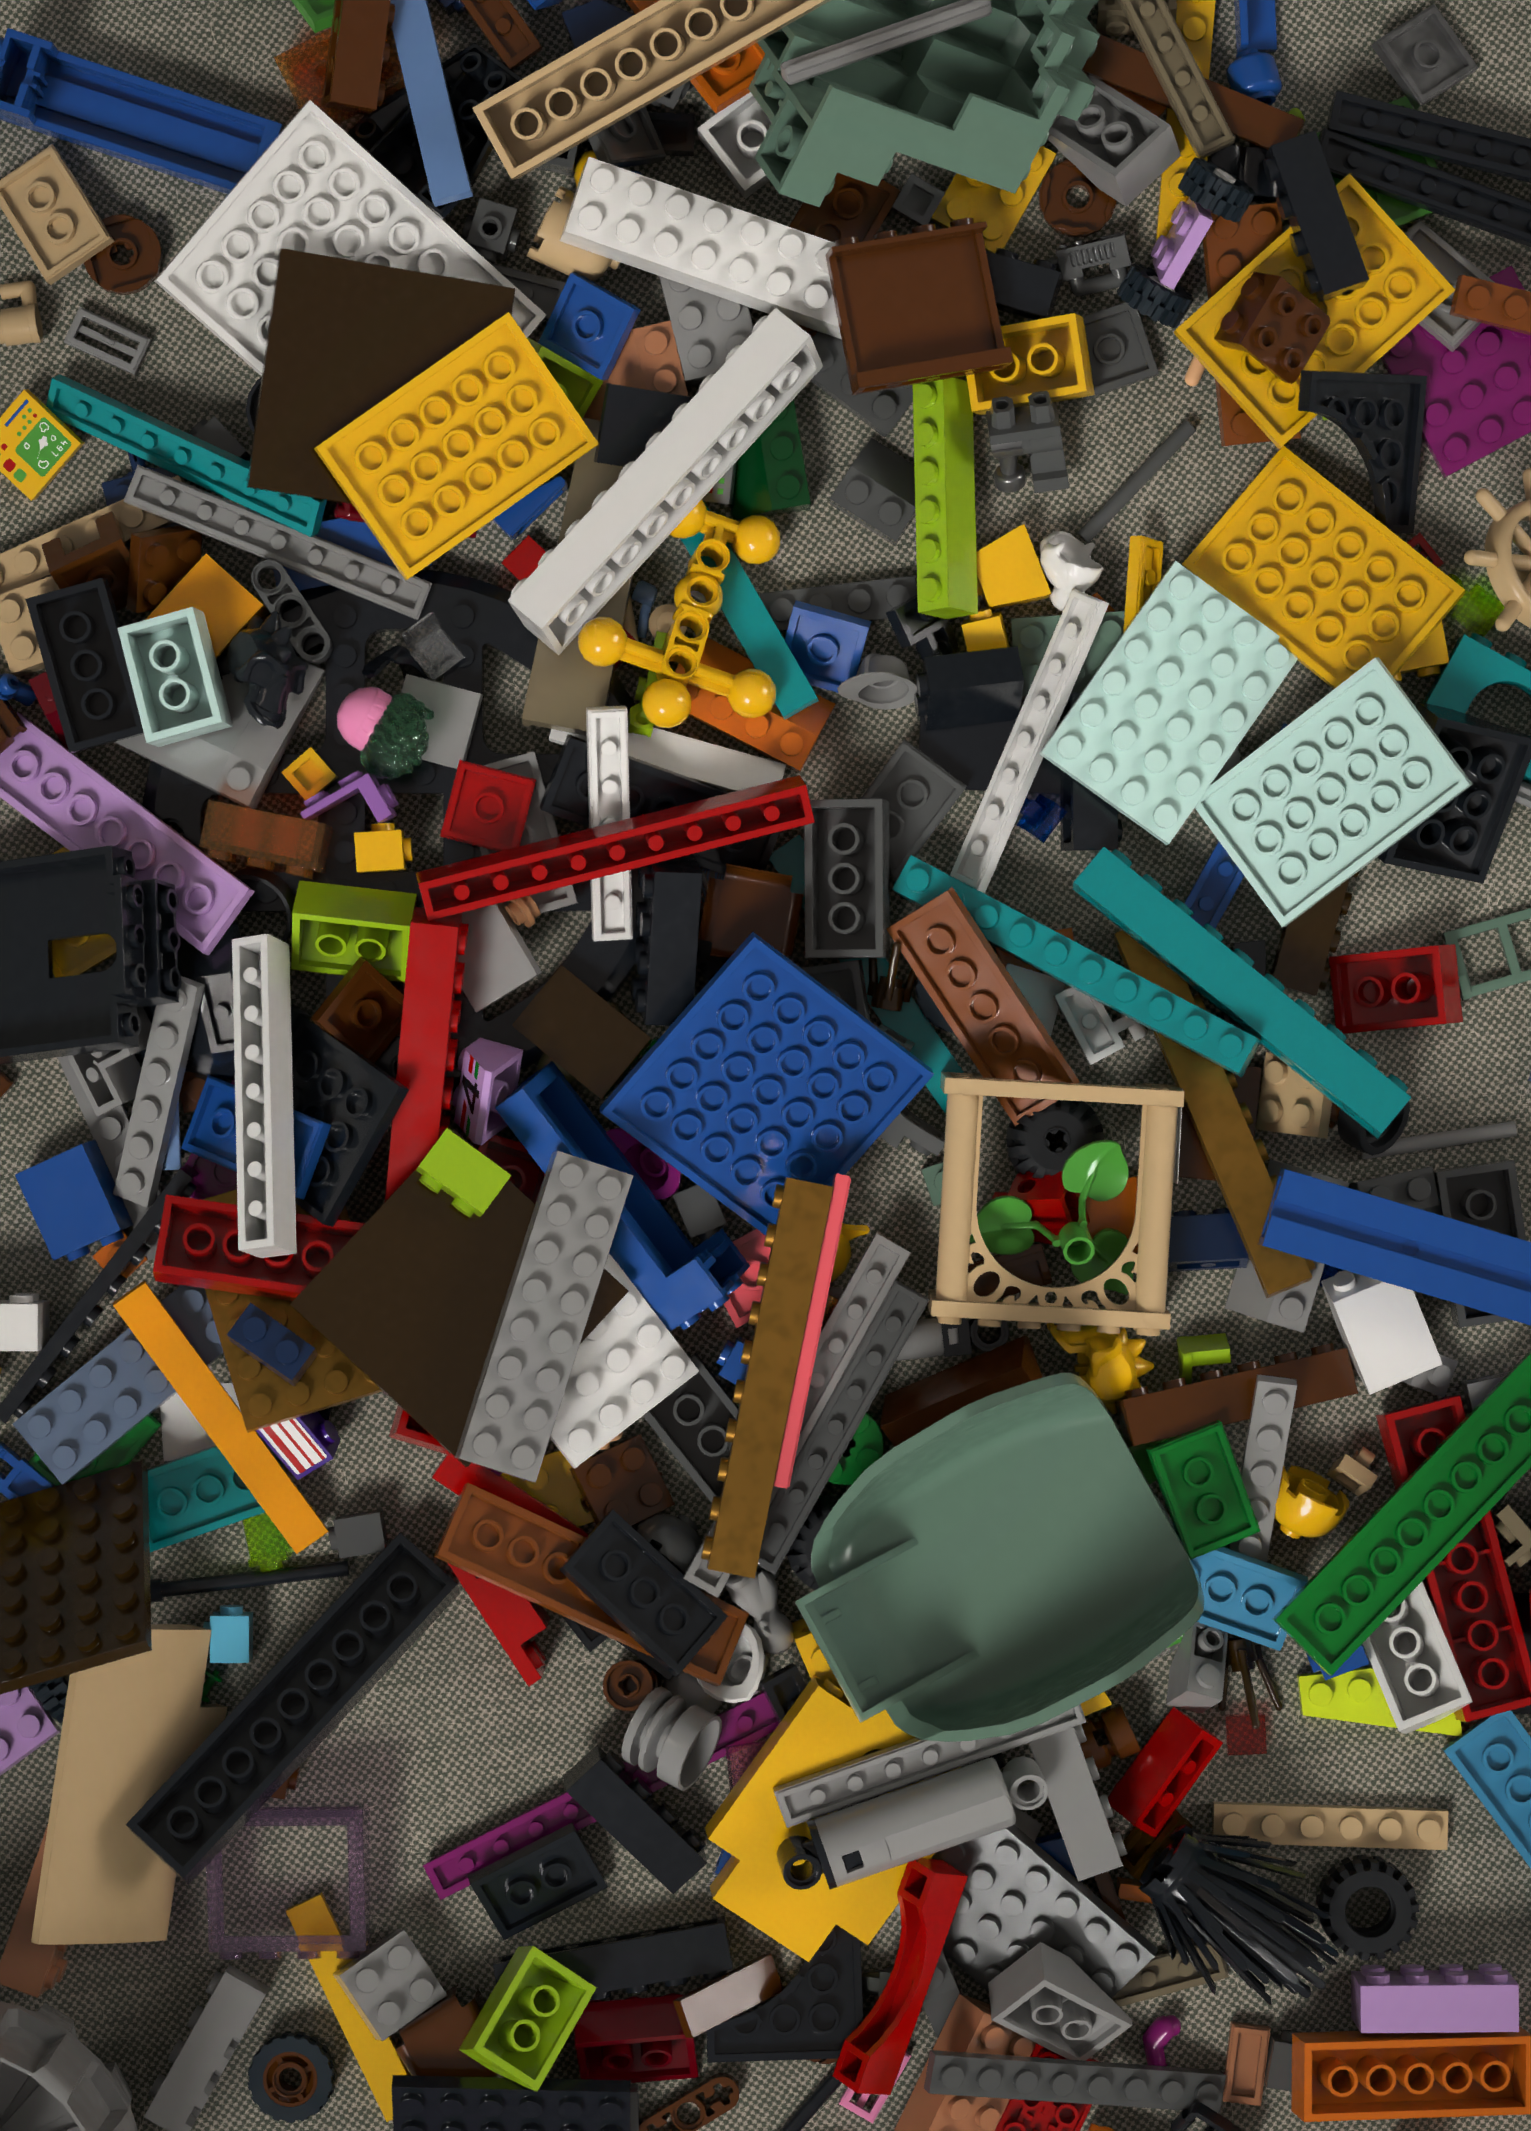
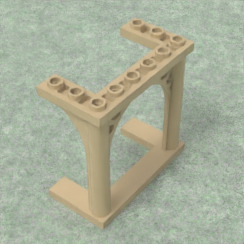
M941 1072L940 1087L943 1093L947 1094L936 1289H928V1298L930 1300L927 1305L930 1315L936 1316L938 1323L960 1325L962 1324V1318L978 1319L977 1325L986 1327H1001L1002 1320L1017 1321V1327L1023 1329H1041V1323H1057V1330L1081 1331V1325L1097 1326L1096 1332L1119 1334L1121 1327L1133 1328L1137 1335L1160 1336V1329L1170 1330L1171 1314L1166 1308L1177 1114L1178 1107H1184L1185 1091H1182L1176 1085L1136 1083V1086L983 1078L981 1074ZM983 1096L1142 1105L1134 1225L1129 1240L1121 1254L1099 1275L1072 1286H1040L1014 1276L1003 1268L989 1252L981 1236L977 1219ZM971 1234L973 1235V1238L975 1240V1242L972 1244H970ZM1136 1244H1138V1253L1133 1252ZM973 1252L981 1254L984 1257V1264H980L968 1272V1264H974L971 1254ZM1135 1262L1131 1273H1136L1135 1282L1129 1275L1122 1272L1123 1264ZM989 1271L997 1273L1000 1277V1282L993 1293L987 1296H979L974 1292L975 1281L980 1275ZM1110 1278L1117 1279L1125 1284L1129 1294L1128 1299L1123 1300V1304L1113 1303L1107 1298L1104 1292L1106 1280ZM1008 1286L1020 1289V1296L1014 1300V1295H1008L1002 1301L998 1300ZM1085 1291H1095L1103 1306H1098L1096 1302L1087 1299V1304H1085L1081 1299L1082 1294ZM1048 1292L1056 1294V1300L1053 1303H1048L1045 1300V1295ZM1037 1295L1038 1303L1030 1302ZM1064 1297H1067L1072 1305L1063 1304Z

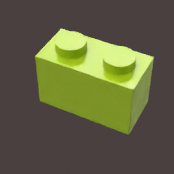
M446 1128L416 1169L422 1175L419 1181L437 1194L441 1189L454 1198L451 1204L468 1217H471L473 1213L481 1217L512 1176L448 1128Z

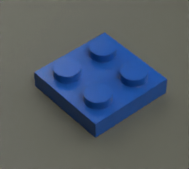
M571 272L538 343L600 380H608L641 309L588 278Z
M796 600L785 642L810 685L838 693L837 688L842 682L857 675L871 621Z

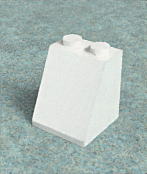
M1349 1271L1338 1272L1334 1276L1321 1281L1343 1346L1348 1349L1350 1360L1370 1395L1442 1365L1441 1358L1413 1290Z

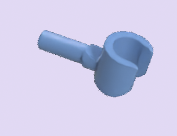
M645 581L637 583L631 598L642 604L637 635L641 638H646L649 613H651V607L658 593L654 585Z

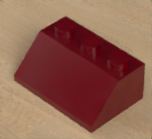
M671 1993L660 1997H629L624 2000L589 2001L574 2027L580 2078L631 2080V2083L698 2078L695 2037L685 2038L673 2000L683 1995Z

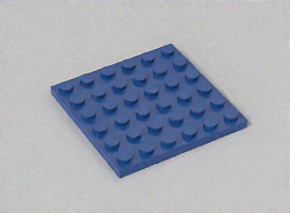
M752 932L602 1103L600 1112L766 1235L768 1223L776 1224L779 1211L778 1208L772 1207L776 1184L784 1185L785 1178L788 1177L832 1186L834 1174L845 1175L933 1077L934 1073L920 1059L760 936Z

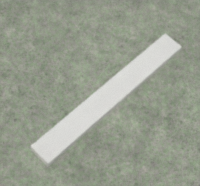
M1074 588L1070 593L950 876L982 893H985L1042 762L1043 756L1039 753L1057 727L1109 606V603Z

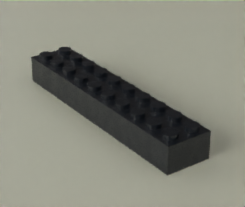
M400 1532L129 1820L126 1826L189 1885L460 1594L458 1584Z

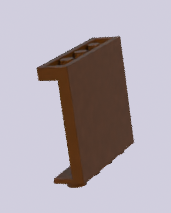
M963 218L950 222L951 227L936 229L935 224H926L912 228V234L897 236L896 230H890L874 234V240L859 242L858 237H847L835 241V246L831 247L825 256L852 395L1003 370L1013 363L1011 347L1004 346L982 233L987 228L986 221L974 223L973 218Z

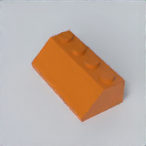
M707 637L700 663L733 675L746 669H755L750 659ZM679 663L674 672L679 674L686 673L682 664ZM690 684L686 685L691 695L690 717L776 762L786 764V767L799 774L836 705L816 694L818 702L784 720L775 703L772 709L765 715L757 718H746L733 711L728 702V697Z

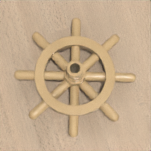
M1531 468L1526 469L1522 474L1526 500L1508 509H1505L1488 489L1481 488L1476 492L1477 502L1491 516L1493 522L1487 532L1485 551L1468 550L1464 554L1466 564L1486 567L1493 590L1505 607L1495 621L1496 629L1501 632L1507 631L1516 619L1531 628V538L1518 524L1520 521H1529L1531 530ZM1512 541L1524 555L1512 554Z

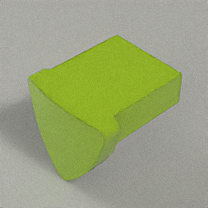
M1226 1333L1177 1337L1179 1379L1185 1377L1186 1384L1192 1383V1366L1231 1363L1230 1346Z

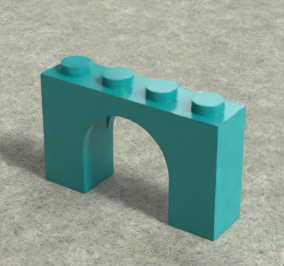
M1472 633L1470 637L1464 634L1458 638L1449 655V663L1442 667L1441 674H1438L1423 703L1466 713L1471 702L1482 689L1496 684L1514 686L1531 698V671L1525 668L1527 662L1517 655L1506 652L1503 656L1491 649L1493 643L1476 633ZM1531 760L1523 778L1529 784H1531Z

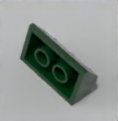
M794 399L737 460L733 503L731 504L734 520L741 521L752 515L771 516L811 508Z

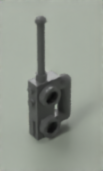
M1125 232L1102 236L1099 239L1086 242L1076 240L1074 245L1069 246L1066 243L1060 244L1059 248L1056 249L1057 256L1045 260L1056 265V268H1060L1063 281L1069 280L1071 291L1075 296H1084L1120 287L1128 273L1126 267L1132 265ZM1109 263L1111 273L1087 279L1084 278V268Z

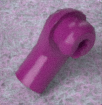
M1159 2016L1155 2018L1144 2032L1143 2045L1147 2065L1167 2066L1164 2046L1173 2036L1178 2035L1181 2030V2023L1176 2016Z

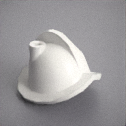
M745 1623L720 1686L711 1685L697 1678L705 1693L718 1701L737 1703L749 1701L754 1694L761 1691L762 1688L759 1683L760 1680L764 1679L769 1659L764 1655L762 1640L755 1628Z

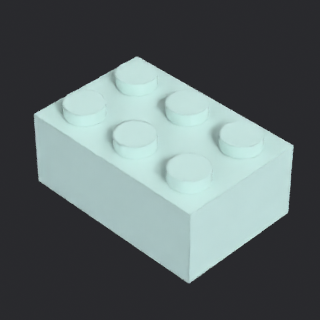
M189 607L117 628L146 743L161 747L233 726L203 611Z

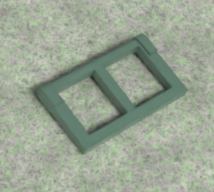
M1531 908L1442 934L1445 945L1455 944L1460 996L1462 1000L1531 980V969L1521 972L1507 926L1531 919ZM1497 929L1510 975L1471 986L1458 939Z

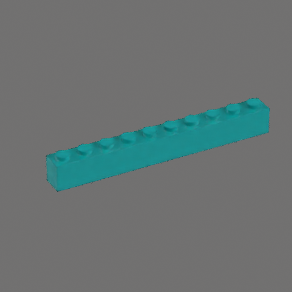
M1103 847L1074 881L1073 890L1247 1033L1258 1038L1263 1046L1378 1139L1411 1099V1096L1406 1093L1409 1089L1407 1085L1393 1074H1389L1388 1077L1375 1068L1378 1064L1377 1061L1362 1049H1358L1356 1052L1344 1043L1347 1038L1338 1028L1329 1023L1325 1027L1314 1018L1316 1012L1306 1002L1299 998L1294 1002L1284 994V985L1274 976L1268 973L1262 976L1252 968L1255 963L1246 953L1238 948L1234 952L1222 943L1224 937L1214 927L1207 923L1202 927L1192 919V910L1182 901L1175 898L1172 902L1161 893L1162 886L1148 874H1144L1142 877L1130 868L1132 862L1117 849L1110 852L1107 848Z
M910 855L892 888L899 896L918 906H922L953 887L991 945L1226 1070L1243 1077L1261 1044L1258 1038Z

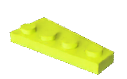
M1372 1666L1360 1667L1328 1680L1324 1679L1322 1672L1297 1675L1301 1714L1303 1716L1397 1728ZM1454 1713L1416 1730L1462 1736L1461 1721L1456 1720Z

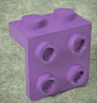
M358 770L340 780L338 783L341 789L331 795L328 791L325 792L323 790L304 801L307 808L300 812L303 820L310 821L361 792L377 822L386 823L398 816L394 807L399 805L388 784L380 785L375 775L370 773L364 775L362 771L359 772Z

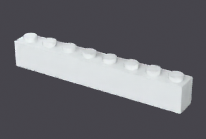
M261 934L232 939L238 1250L259 1258L297 1254L290 949L288 943L269 934Z

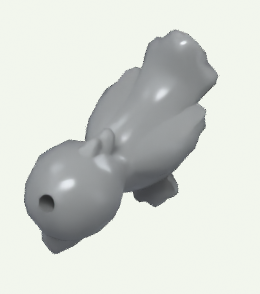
M757 1565L755 1579L730 1575L725 1584L726 1589L733 1602L754 1618L753 1628H755L762 1640L763 1650L770 1654H780L788 1650L794 1642L793 1625L787 1616L779 1611L777 1604L778 1585L775 1579L778 1577L779 1571L777 1570L776 1574H773Z

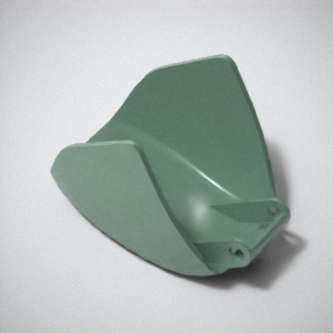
M1059 1373L1039 1378L972 1402L895 1446L865 1469L837 1501L814 1539L811 1552V1570L819 1588L795 1601L860 1723L886 1709L894 1724L907 1734L921 1740L942 1742L973 1741L1011 1735L1040 1725L1105 1692L1136 1673L1190 1629L1200 1619L1204 1611L1203 1589L1196 1570L1109 1411L1095 1391L1081 1377L1072 1373Z

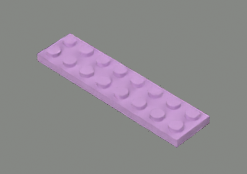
M17 712L27 730L24 733L20 731L13 738L15 741L0 754V798L69 851L111 845L131 851L136 869L135 879H158L175 885V891L179 900V906L176 911L177 931L182 938L203 954L209 956L255 891L74 753H69L65 746L31 720Z

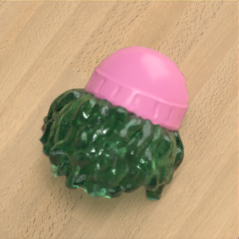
M378 687L358 688L349 693L341 703L337 713V728L347 743L360 751L361 763L369 773L374 774L377 778L392 780L404 774L412 773L413 765H421V756L428 750L429 740L425 720L433 719L434 711L428 709L422 701H418L407 693L391 696Z

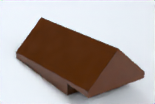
M1022 1336L990 1352L980 1354L885 1395L880 1427L894 1447L972 1402L1043 1378L1028 1336Z

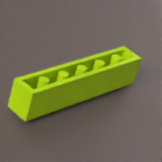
M958 378L912 385L918 613L943 619L978 614L974 430L967 381Z

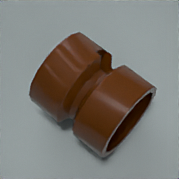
M625 1660L612 1665L606 1672L603 1680V1693L607 1701L614 1708L622 1711H636L651 1691L661 1687V1678L658 1672L642 1660Z
M1121 1705L1101 1713L1100 1720L1097 1722L1088 1719L1086 1723L1081 1724L1087 1739L1086 1742L1080 1744L1084 1757L1086 1759L1093 1756L1097 1770L1111 1765L1112 1757L1116 1756L1122 1760L1141 1751ZM1106 1734L1109 1744L1098 1747L1095 1739Z

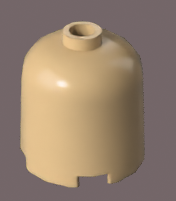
M560 185L555 196L560 198L561 201L558 203L553 200L533 239L534 242L540 245L538 249L531 246L526 256L568 276L571 272H575L591 281H596L604 275L608 267L616 270L620 262L560 242L575 195L574 192Z

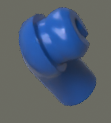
M4 673L0 675V700L14 699L25 706L33 704L36 695L31 686L18 680L13 674Z

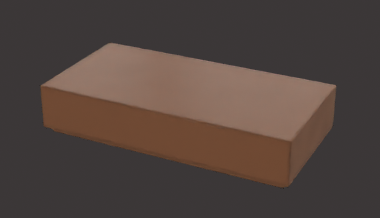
M1231 2021L1224 2070L1226 2080L1222 2097L1223 2102L1261 2106L1270 2026Z

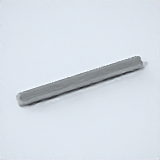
M960 0L785 61L780 66L782 79L789 85H793L987 17L992 13L991 0Z

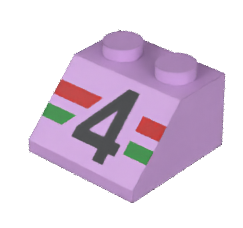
M484 1038L477 1039L462 1050L458 1059V1070L461 1071L460 1083L456 1087L452 1099V1104L456 1107L454 1122L474 1144L481 1146L508 1126L495 1107L518 1087L523 1055L522 1049Z

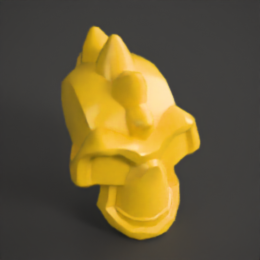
M1047 1323L1048 1330L1060 1347L1069 1354L1077 1353V1362L1079 1364L1074 1365L1075 1372H1079V1377L1091 1386L1107 1410L1112 1414L1117 1413L1115 1402L1126 1399L1124 1392L1141 1388L1142 1386L1138 1378L1154 1369L1153 1362L1139 1357L1146 1344V1340L1138 1338L1128 1339L1125 1328H1121L1119 1334L1096 1332L1097 1326L1081 1325V1331L1057 1330V1325L1054 1323Z

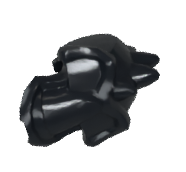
M274 611L265 621L258 614L252 617L246 629L233 637L228 648L226 660L229 672L234 675V681L239 683L248 682L250 685L248 694L244 699L248 713L261 725L273 726L279 729L286 720L289 693L293 692L299 695L304 690L308 665L296 656L293 646L289 643L291 628L289 626L281 627L280 614Z

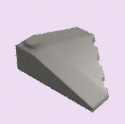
M306 662L308 668L305 675L304 690L299 695L293 692L289 693L286 720L279 729L273 726L261 725L248 713L244 699L248 694L250 685L248 682L239 683L234 681V675L230 673L222 676V684L233 724L232 727L161 747L146 743L144 734L115 743L255 812L325 671Z

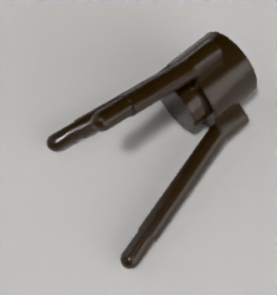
M900 942L893 944L887 976H880L879 983L877 958H868L869 986L867 995L873 996L872 1007L901 1012L903 1002L910 1003L912 988L917 976L913 969H911L904 987H902L903 980L896 978L901 949Z
M1241 1637L1229 1639L1227 1643L1223 1699L1218 1703V1709L1220 1711L1226 1709L1229 1665H1231L1232 1672L1241 1671L1252 1727L1258 1729L1260 1722L1250 1670L1255 1668L1254 1661L1275 1709L1280 1711L1283 1706L1263 1659L1261 1644L1255 1645V1642Z

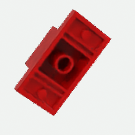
M448 1563L528 1687L540 1680L546 1669L544 1661L547 1658L535 1640L531 1643L528 1640L547 1628L551 1618L545 1609L536 1603Z

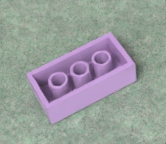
M1491 1963L1478 1965V1970H1463V1966L1459 1964L1439 1965V1970H1424L1422 1965L1405 1964L1400 1966V1971H1385V1967L1382 1965L1361 1966V1971H1351V2018L1360 2033L1519 2032V1984L1507 1970H1502V1965Z

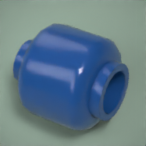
M1256 48L1239 52L1236 55V60L1229 65L1226 71L1230 89L1270 106L1276 101V96L1279 95L1282 89V82L1274 57L1266 52H1259Z

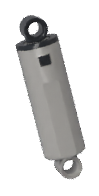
M1022 1756L1010 1760L1004 1766L1002 1772L994 1758H987L807 1821L812 1839L810 1840L799 1835L785 1839L778 1847L777 1860L785 1882L793 1889H809L820 1880L821 1874L824 1873L831 1890L1011 1827L1016 1823L1013 1806L1022 1810L1036 1809L1047 1799L1048 1785L1037 1762L1029 1757ZM1032 1780L1028 1785L1019 1787V1784L1023 1781ZM798 1860H806L801 1865H793V1863Z

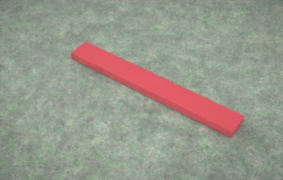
M836 1173L833 1178V1192L773 1485L775 1487L785 1489L790 1487L851 1178L847 1175Z

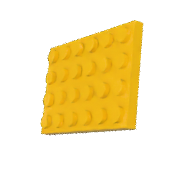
M1350 173L1336 185V189L1369 277L1368 282L1363 288L1319 303L1316 294H1310L1306 287L1303 272L1307 271L1302 256L1297 257L1292 249L1290 234H1293V230L1290 226L1174 331L1178 339L1278 449L1282 448L1318 415L1298 410L1301 373L1294 383H1285L1246 351L1223 347L1214 339L1221 327L1222 319L1231 311L1241 294L1243 284L1252 276L1253 272L1281 276L1329 316L1330 325L1303 370L1365 373L1455 291L1454 287Z
M507 312L314 447V450L405 580H408L596 447L599 443L516 321Z
M1285 446L1275 454L1182 563V566L1278 634L1280 636L1278 642L1298 658L1299 662L1333 689L1375 657L1380 658L1394 677L1465 594L1463 587Z

